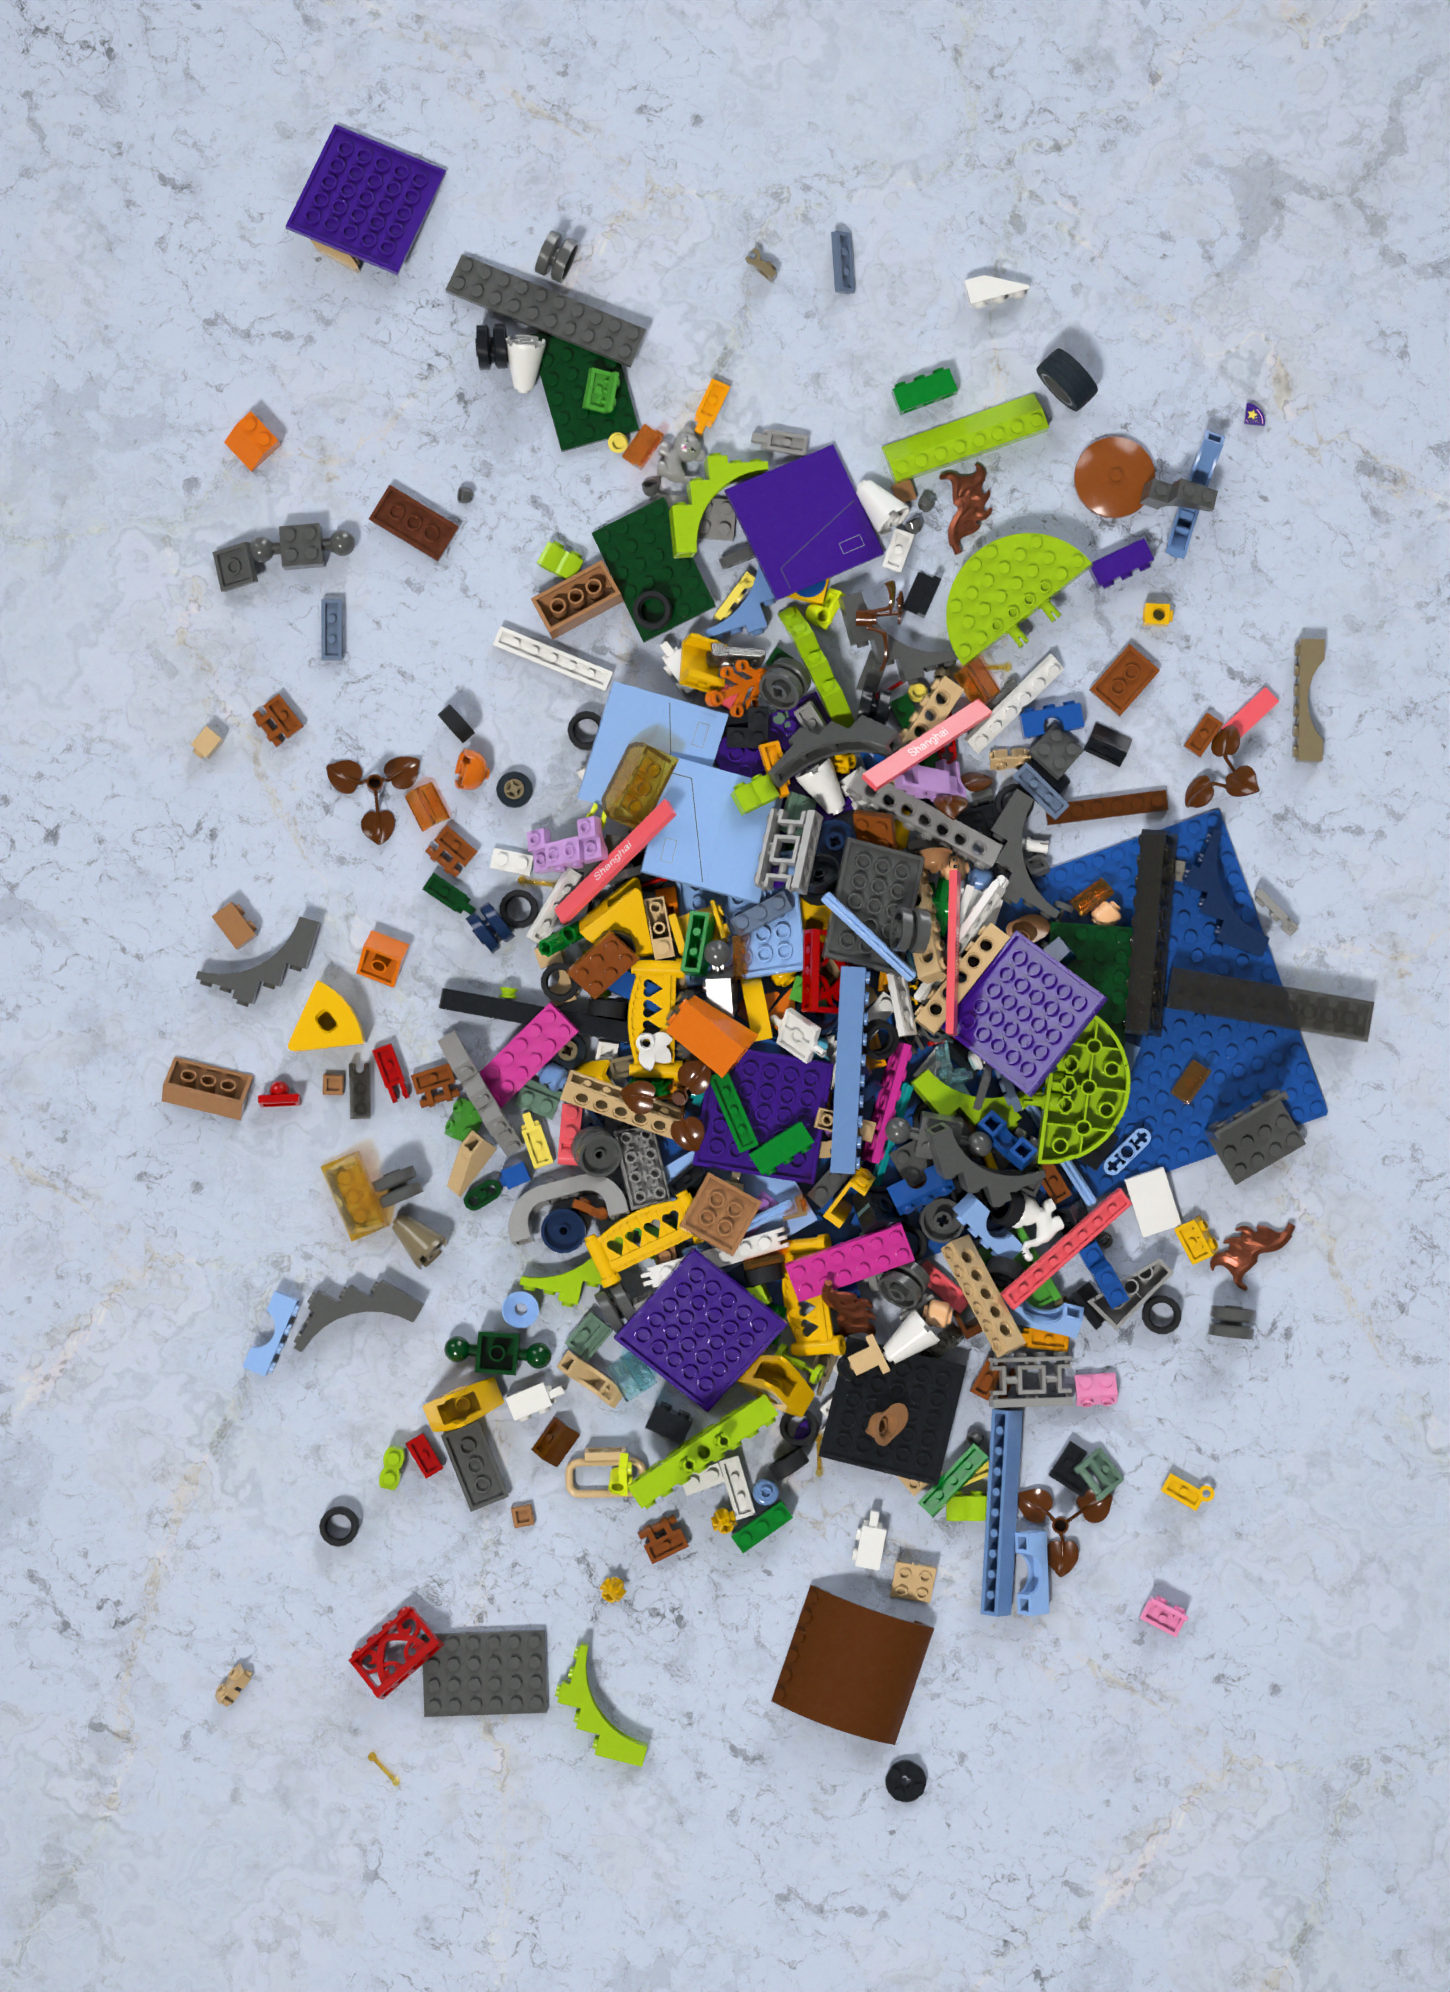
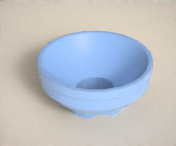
M524 1291L510 1294L502 1305L504 1320L514 1328L522 1329L529 1327L536 1321L539 1314V1306L536 1299ZM519 1303L525 1304L527 1307L526 1314L518 1315L515 1312V1306Z

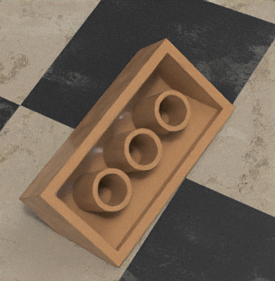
M602 560L531 598L552 639L563 635L624 601Z
M174 1057L163 1083L162 1102L241 1121L247 1105L253 1076Z

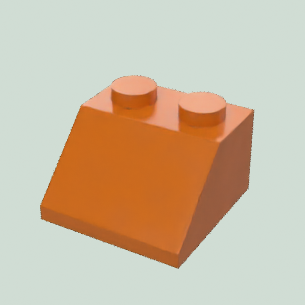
M251 411L235 425L224 441L251 472L281 446L278 439Z
M371 930L364 943L356 973L394 988L406 959L409 944Z

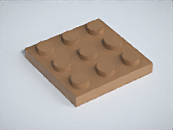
M708 1172L678 1227L733 1257L762 1202Z

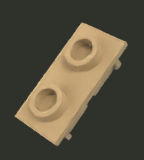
M1026 748L1011 749V756H1008L1007 749L993 750V752H989L990 770L1003 771L1014 768L1019 770L1026 762L1030 765L1031 756L1028 754L1030 750H1026Z
M241 1663L236 1668H232L224 1684L218 1686L215 1694L218 1704L222 1703L226 1707L232 1705L240 1694L235 1688L239 1687L243 1690L252 1679V1672L247 1669L244 1671Z

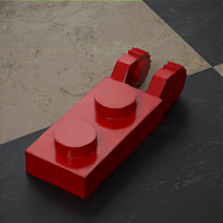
M392 1043L372 1050L392 1102H398V1097L392 1087L400 1084L401 1092L405 1099L409 1098L410 1096L404 1083L406 1081Z

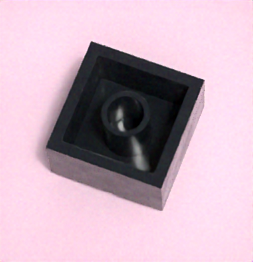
M661 1401L660 1403H655L645 1428L683 1445L693 1419L690 1418V1413L681 1409L677 1412L672 1409V1405Z

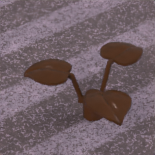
M894 580L885 583L889 592V604L887 607L873 610L857 609L856 626H867V630L880 633L883 637L885 655L879 671L886 667L889 659V637L887 632L875 628L873 625H877V617L898 615V625H901L903 621V591H899V596L895 599L896 584ZM896 600L898 604V610L896 612H893Z
M1229 725L1221 730L1214 737L1211 744L1212 753L1217 757L1223 756L1233 773L1227 775L1225 779L1226 784L1214 781L1210 783V778L1206 775L1195 778L1186 790L1185 806L1187 808H1199L1207 805L1214 795V788L1212 786L1223 787L1229 795L1234 797L1248 796L1260 791L1254 769L1248 765L1235 769L1228 759V755L1235 754L1240 746L1239 731L1234 725Z
M413 757L391 759L384 767V774L388 777L387 779L385 777L381 778L377 774H372L363 781H359L362 778V769L354 761L343 760L326 766L328 779L337 791L343 794H351L356 790L357 784H367L368 791L374 794L376 812H368L363 816L361 829L365 836L375 844L382 845L391 837L395 827L392 813L387 810L379 811L378 793L383 789V782L388 783L391 781L392 785L397 789L405 790L410 788L416 782L420 760Z
M968 772L960 776L963 786L972 792L981 791L989 787L994 781L991 777L977 772ZM942 795L934 799V805L947 817L955 820L968 807V800L959 795Z
M692 1060L684 1063L678 1070V1081L683 1086L678 1087L673 1093L654 1097L656 1089L654 1085L647 1081H636L622 1089L620 1092L622 1099L627 1107L636 1114L642 1115L650 1112L654 1107L653 1101L672 1098L676 1105H681V1121L672 1123L671 1136L675 1143L685 1150H700L705 1136L704 1125L700 1119L694 1116L684 1119L686 1102L690 1099L691 1093L699 1095L709 1087L711 1068L701 1060Z
M1030 1489L1018 1493V1506L1024 1517L1030 1522L1042 1523L1047 1515L1053 1522V1530L1061 1538V1541L1054 1540L1047 1545L1048 1565L1059 1577L1068 1574L1074 1568L1079 1558L1077 1544L1073 1541L1065 1542L1063 1533L1068 1530L1070 1522L1082 1513L1088 1522L1099 1523L1103 1521L1110 1511L1113 1500L1111 1494H1108L1103 1500L1098 1502L1094 1497V1492L1089 1489L1083 1498L1078 1496L1076 1500L1081 1510L1069 1518L1065 1516L1055 1518L1048 1512L1053 1506V1500L1047 1491L1043 1489Z

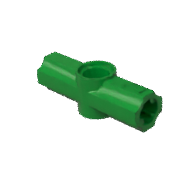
M943 877L938 880L935 898L932 900L937 909L935 915L941 927L939 932L941 939H945L949 902V880Z
M579 920L541 940L538 949L540 953L549 957L583 939L584 936L579 931Z

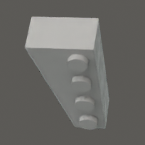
M1159 1258L1120 1281L1130 1300L1111 1309L1103 1294L1100 1293L1087 1302L1115 1330H1118L1174 1272Z

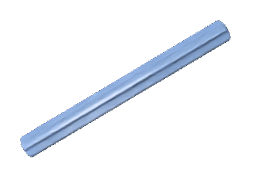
M830 892L824 894L821 901L909 982L915 978L916 972Z
M1028 1105L1025 1109L1039 1129L1041 1111L1037 1106ZM1072 1160L1060 1163L1086 1205L1091 1206L1095 1204L1097 1199Z
M787 1200L755 1215L747 1232L794 1210L795 1206L792 1200ZM704 1241L683 1249L682 1253L683 1256H686L693 1248L701 1252L714 1248V1246Z

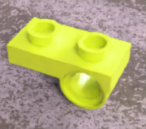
M829 588L822 606L811 604L807 607L806 618L812 625L826 630L840 608L838 599L846 595L841 591Z
M620 1453L619 1467H615L610 1471L608 1490L612 1494L628 1496L629 1489L627 1487L633 1482V1475H630L632 1474V1462H629L628 1453Z

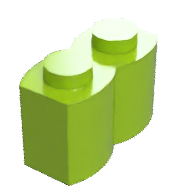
M553 541V543L547 542L537 561L538 566L564 580L579 573L584 564V561L581 559L582 555L573 550L570 553L563 549L564 546L556 541Z
M758 774L751 778L752 782L748 784L741 782L733 787L734 791L730 795L741 816L771 803L780 796L769 774L764 776Z
M390 1445L386 1450L383 1458L384 1468L379 1476L380 1488L395 1490L400 1484L402 1478L401 1467L406 1459L405 1448Z
M980 1490L970 1491V1494H962V1491H958L946 1504V1521H986L987 1494H983V1491Z

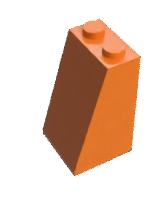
M695 995L689 1000L686 998L678 1007L680 1012L678 1014L674 1013L667 1021L670 1025L665 1030L721 1078L737 1065L759 1036L754 1031Z

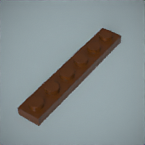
M1166 790L1067 802L1070 806L1056 820L1046 811L1045 813L1047 826L1167 811L1169 809Z

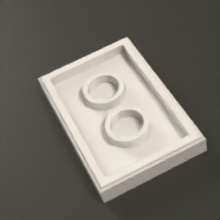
M1163 1166L1124 1179L1142 1237L1182 1225Z

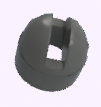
M654 479L644 481L642 483L644 494L648 497L655 496L658 492V482Z
M460 487L457 494L458 502L470 503L473 500L470 497L474 495L473 491L467 487Z
M921 495L918 501V508L923 512H929L936 503Z
M919 518L912 519L904 524L906 530L915 535L922 529Z
M972 1430L966 1435L967 1441L971 1446L973 1443L976 1446H980L984 1441L983 1433L980 1430Z

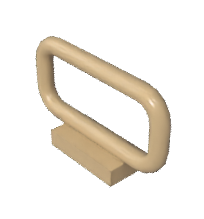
M626 1447L585 1448V1458L574 1459L566 1466L565 1485L569 1494L576 1498L633 1497L630 1491H628V1496L612 1494L608 1489L577 1490L573 1482V1471L576 1467L619 1466L620 1453H626ZM629 1457V1462H632V1465L638 1468L639 1475L646 1470L642 1460Z

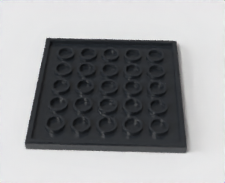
M847 1336L845 1354H855L869 1347L867 1341ZM878 1344L881 1352L883 1353L885 1351L883 1349L884 1345ZM914 1354L898 1363H894V1361L889 1363L885 1358L891 1371L884 1375L879 1365L864 1372L861 1378L855 1382L845 1381L838 1373L818 1456L938 1486L967 1366ZM841 1363V1370L843 1374L849 1378V1373L845 1370V1365ZM854 1373L853 1379H856L858 1375L856 1376ZM894 1403L904 1404L908 1410V1421L905 1427L890 1443L885 1446L879 1445L875 1438L866 1433L871 1416L876 1412H884Z

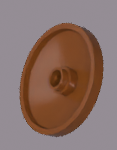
M1107 437L1092 443L1081 454L1074 470L1075 491L1083 505L1096 515L1112 519L1127 517L1140 510L1144 506L1140 504L1144 484L1155 478L1154 465L1147 452L1134 441L1122 437Z

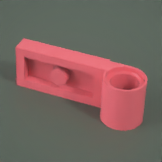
M562 1103L558 1164L578 1166L571 1154V1144L574 1137L581 1130L583 1108L573 1104Z

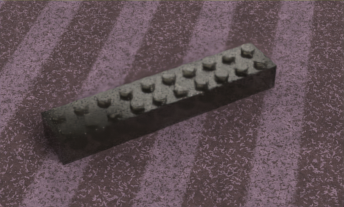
M1142 829L1138 838L1140 854L1137 856V866L1139 868L1138 875L1135 877L1137 892L1133 898L1135 915H1133L1131 921L1133 936L1130 938V947L1132 951L1128 959L1130 975L1126 981L1128 997L1125 998V1009L1127 1010L1126 1017L1123 1020L1125 1033L1138 1036L1161 1037L1178 842V834L1166 830Z
M1171 967L1163 1008L1366 1043L1369 1038L1374 1002Z

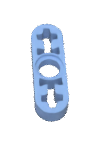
M1138 1128L1130 1134L1104 1160L1103 1170L1105 1173L1117 1175L1149 1144L1151 1140L1150 1132L1144 1128ZM1138 1132L1140 1134L1145 1133L1144 1138L1146 1141L1138 1142L1136 1145L1139 1146V1149L1136 1150L1135 1146L1129 1143V1140L1132 1139L1135 1142L1138 1139ZM1124 1146L1132 1148V1155L1128 1158L1123 1157L1121 1154V1149ZM1117 1153L1118 1157L1125 1162L1122 1164L1119 1161L1116 1164L1117 1170L1109 1171L1107 1163L1109 1161L1115 1162L1118 1158L1114 1157V1155Z

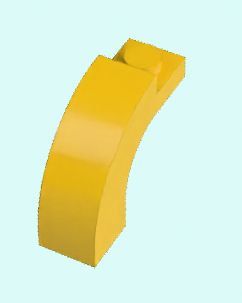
M761 977L740 980L750 1030L759 1035L755 1041L773 1038Z

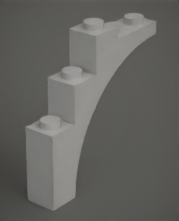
M453 1031L438 1040L437 1042L452 1071L461 1082L485 1127L494 1137L505 1155L508 1157L523 1148L522 1141L496 1102L457 1033Z

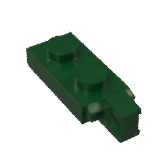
M434 872L423 887L425 892L455 912L461 914L464 910L471 915L477 910L468 904L471 899L465 893Z

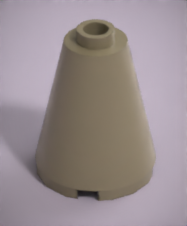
M400 1214L392 1222L394 1224L392 1229L416 1267L420 1270L422 1265L427 1267L442 1253L440 1250L442 1245L446 1247L448 1244V1240L444 1236L408 1214L403 1216Z

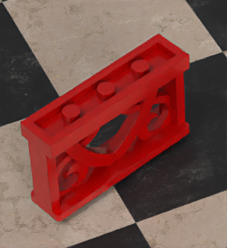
M804 930L801 1012L839 1014V1007L833 1003L831 996L833 995L834 999L839 1001L841 974L830 987L826 978L819 974V968L825 966L829 961L828 958H824L820 962V954L822 956L824 943L820 941V936H826L827 930ZM833 960L839 968L840 972L841 966H855L848 963ZM819 981H821V982L823 983V986H821L820 989H819ZM826 999L829 1007H818V1001Z
M405 1606L399 1610L398 1616L394 1620L387 1621L382 1626V1630L378 1634L370 1636L366 1641L367 1644L353 1651L352 1657L348 1660L378 1699H385L444 1646L443 1642L435 1635L417 1610L411 1606ZM408 1619H413L416 1623V1630L413 1635H409L412 1631L410 1624L408 1629L403 1628L404 1622ZM421 1629L429 1637L430 1641L428 1643L417 1637ZM407 1641L404 1648L406 1662L403 1665L396 1661L384 1662L388 1642ZM412 1643L415 1645H413L411 1649H416V1653L414 1655L409 1654V1649ZM367 1655H371L372 1660L367 1663L371 1665L376 1664V1668L371 1670L365 1669L363 1659ZM394 1665L395 1672L393 1674H390V1668H388L387 1670H385V1668ZM378 1673L381 1685L378 1686L370 1674Z

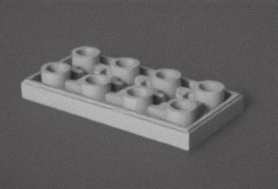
M639 1127L614 1131V1139L619 1143L622 1150L620 1166L631 1211L671 1201L656 1133Z

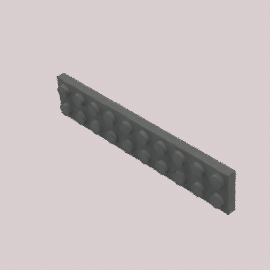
M463 254L446 287V293L630 368L647 333V329Z

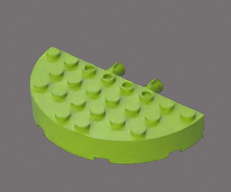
M1020 533L1005 536L979 549L958 572L951 586L946 607L948 636L952 648L962 665L966 668L1008 634L1019 648L1023 647L1024 644L1019 638L1025 644L1030 640L1021 631L1019 626L1038 609L1044 611L1051 623L1056 621L1052 612L1057 618L1062 614L1052 604V598L1093 567L1090 560L1071 544L1059 538L1039 533Z
M1095 1015L1057 1064L1058 1070L1053 1074L1050 1073L1046 1078L1044 1093L1042 1095L1034 1094L1032 1097L1026 1093L1023 1095L1026 1098L1023 1099V1105L1040 1106L1042 1109L1037 1142L1038 1151L1035 1157L1037 1164L1064 1163L1065 1161L1077 1159L1090 1153L1107 1140L1124 1115L1128 1104L1131 1083L1127 1057L1115 1033L1097 1015Z
M762 1394L756 1397L755 1401L752 1399L724 1415L718 1423L710 1424L686 1440L683 1445L680 1444L670 1451L665 1459L658 1460L637 1476L627 1488L641 1509L643 1507L648 1509L656 1504L655 1499L659 1496L666 1497L674 1491L672 1487L675 1485L682 1486L691 1479V1474L703 1472L708 1468L707 1463L710 1461L717 1462L725 1456L724 1452L726 1450L733 1451L742 1445L741 1440L744 1438L750 1439L759 1433L758 1429L764 1424L766 1427L776 1421L775 1417L779 1414L766 1394Z

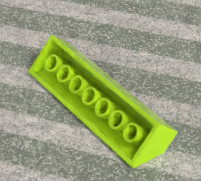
M1034 393L881 448L894 484L1045 433L1049 425L1040 403Z

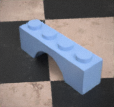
M967 1193L952 1208L958 1214L955 1218L963 1226L968 1224L970 1227L967 1230L975 1238L979 1235L981 1237L979 1242L987 1250L991 1248L992 1251L990 1253L993 1256L1013 1259L1021 1251L1022 1244L1005 1227L995 1231L987 1230L986 1221L990 1211L972 1193Z
M274 1291L267 1308L275 1323L274 1335L266 1345L250 1348L243 1364L244 1368L262 1376H267L268 1373L272 1374L276 1366L275 1356L276 1354L280 1355L284 1347V1343H282L284 1335L288 1336L292 1328V1324H290L292 1316L296 1317L299 1312L300 1305H297L298 1299L280 1291Z
M1004 1300L1016 1324L1077 1339L1083 1321L1084 1307L1063 1303L1056 1309L1042 1310L1032 1306L1025 1300L1013 1310Z
M1026 1530L1015 1532V1553L1020 1554L1025 1559L1028 1567L1027 1582L1024 1588L1017 1593V1613L1027 1616L1048 1614L1050 1612L1047 1531Z

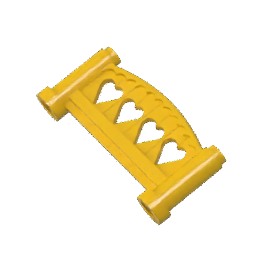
M676 958V961L639 960L631 967V974L636 975L628 1007V1035L634 1058L633 1064H629V1076H633V1078H674V1081H678V1070L683 1065V1061L675 1060V1039L672 1036L673 1040L667 1045L671 1052L672 1061L670 1063H658L655 1061L651 1071L645 1069L638 1059L640 1050L636 1046V1040L645 1030L643 1023L646 1020L661 1028L662 1030L659 1032L667 1033L665 1031L668 1028L665 1025L667 1022L666 1017L671 1009L674 1010L676 1006V979H684V973L680 971L682 958ZM649 979L663 989L650 997H646L643 993L646 989L644 981ZM646 1000H650L662 1008V1010L647 1018L643 1015L645 1010L643 1003Z
M687 1190L676 1194L677 1199L674 1201L650 1205L625 1216L599 1237L594 1233L584 1238L585 1245L602 1278L600 1282L603 1288L622 1280L619 1274L620 1271L691 1237L695 1245L704 1242L678 1227L693 1200ZM673 1210L677 1211L679 1214L677 1229L662 1220V1216L664 1214L670 1215V1212ZM654 1219L659 1220V1238L644 1229V1224L651 1223ZM635 1228L641 1229L640 1247L626 1238L627 1232H633ZM616 1237H622V1255L607 1246L608 1241H615Z
M819 1234L813 1238L781 1241V1244L785 1242L790 1244V1247L777 1250V1253L784 1256L783 1270L785 1278L782 1279V1295L784 1307L787 1308L786 1316L796 1340L795 1343L791 1344L792 1355L797 1357L823 1354L844 1355L846 1352L845 1338L843 1335H834L830 1307L824 1302L822 1294L805 1300L814 1305L815 1308L806 1316H803L800 1312L802 1307L799 1305L785 1267V1263L832 1247L830 1236L828 1234ZM804 1319L818 1326L809 1336L803 1333L805 1327L802 1325V1321Z

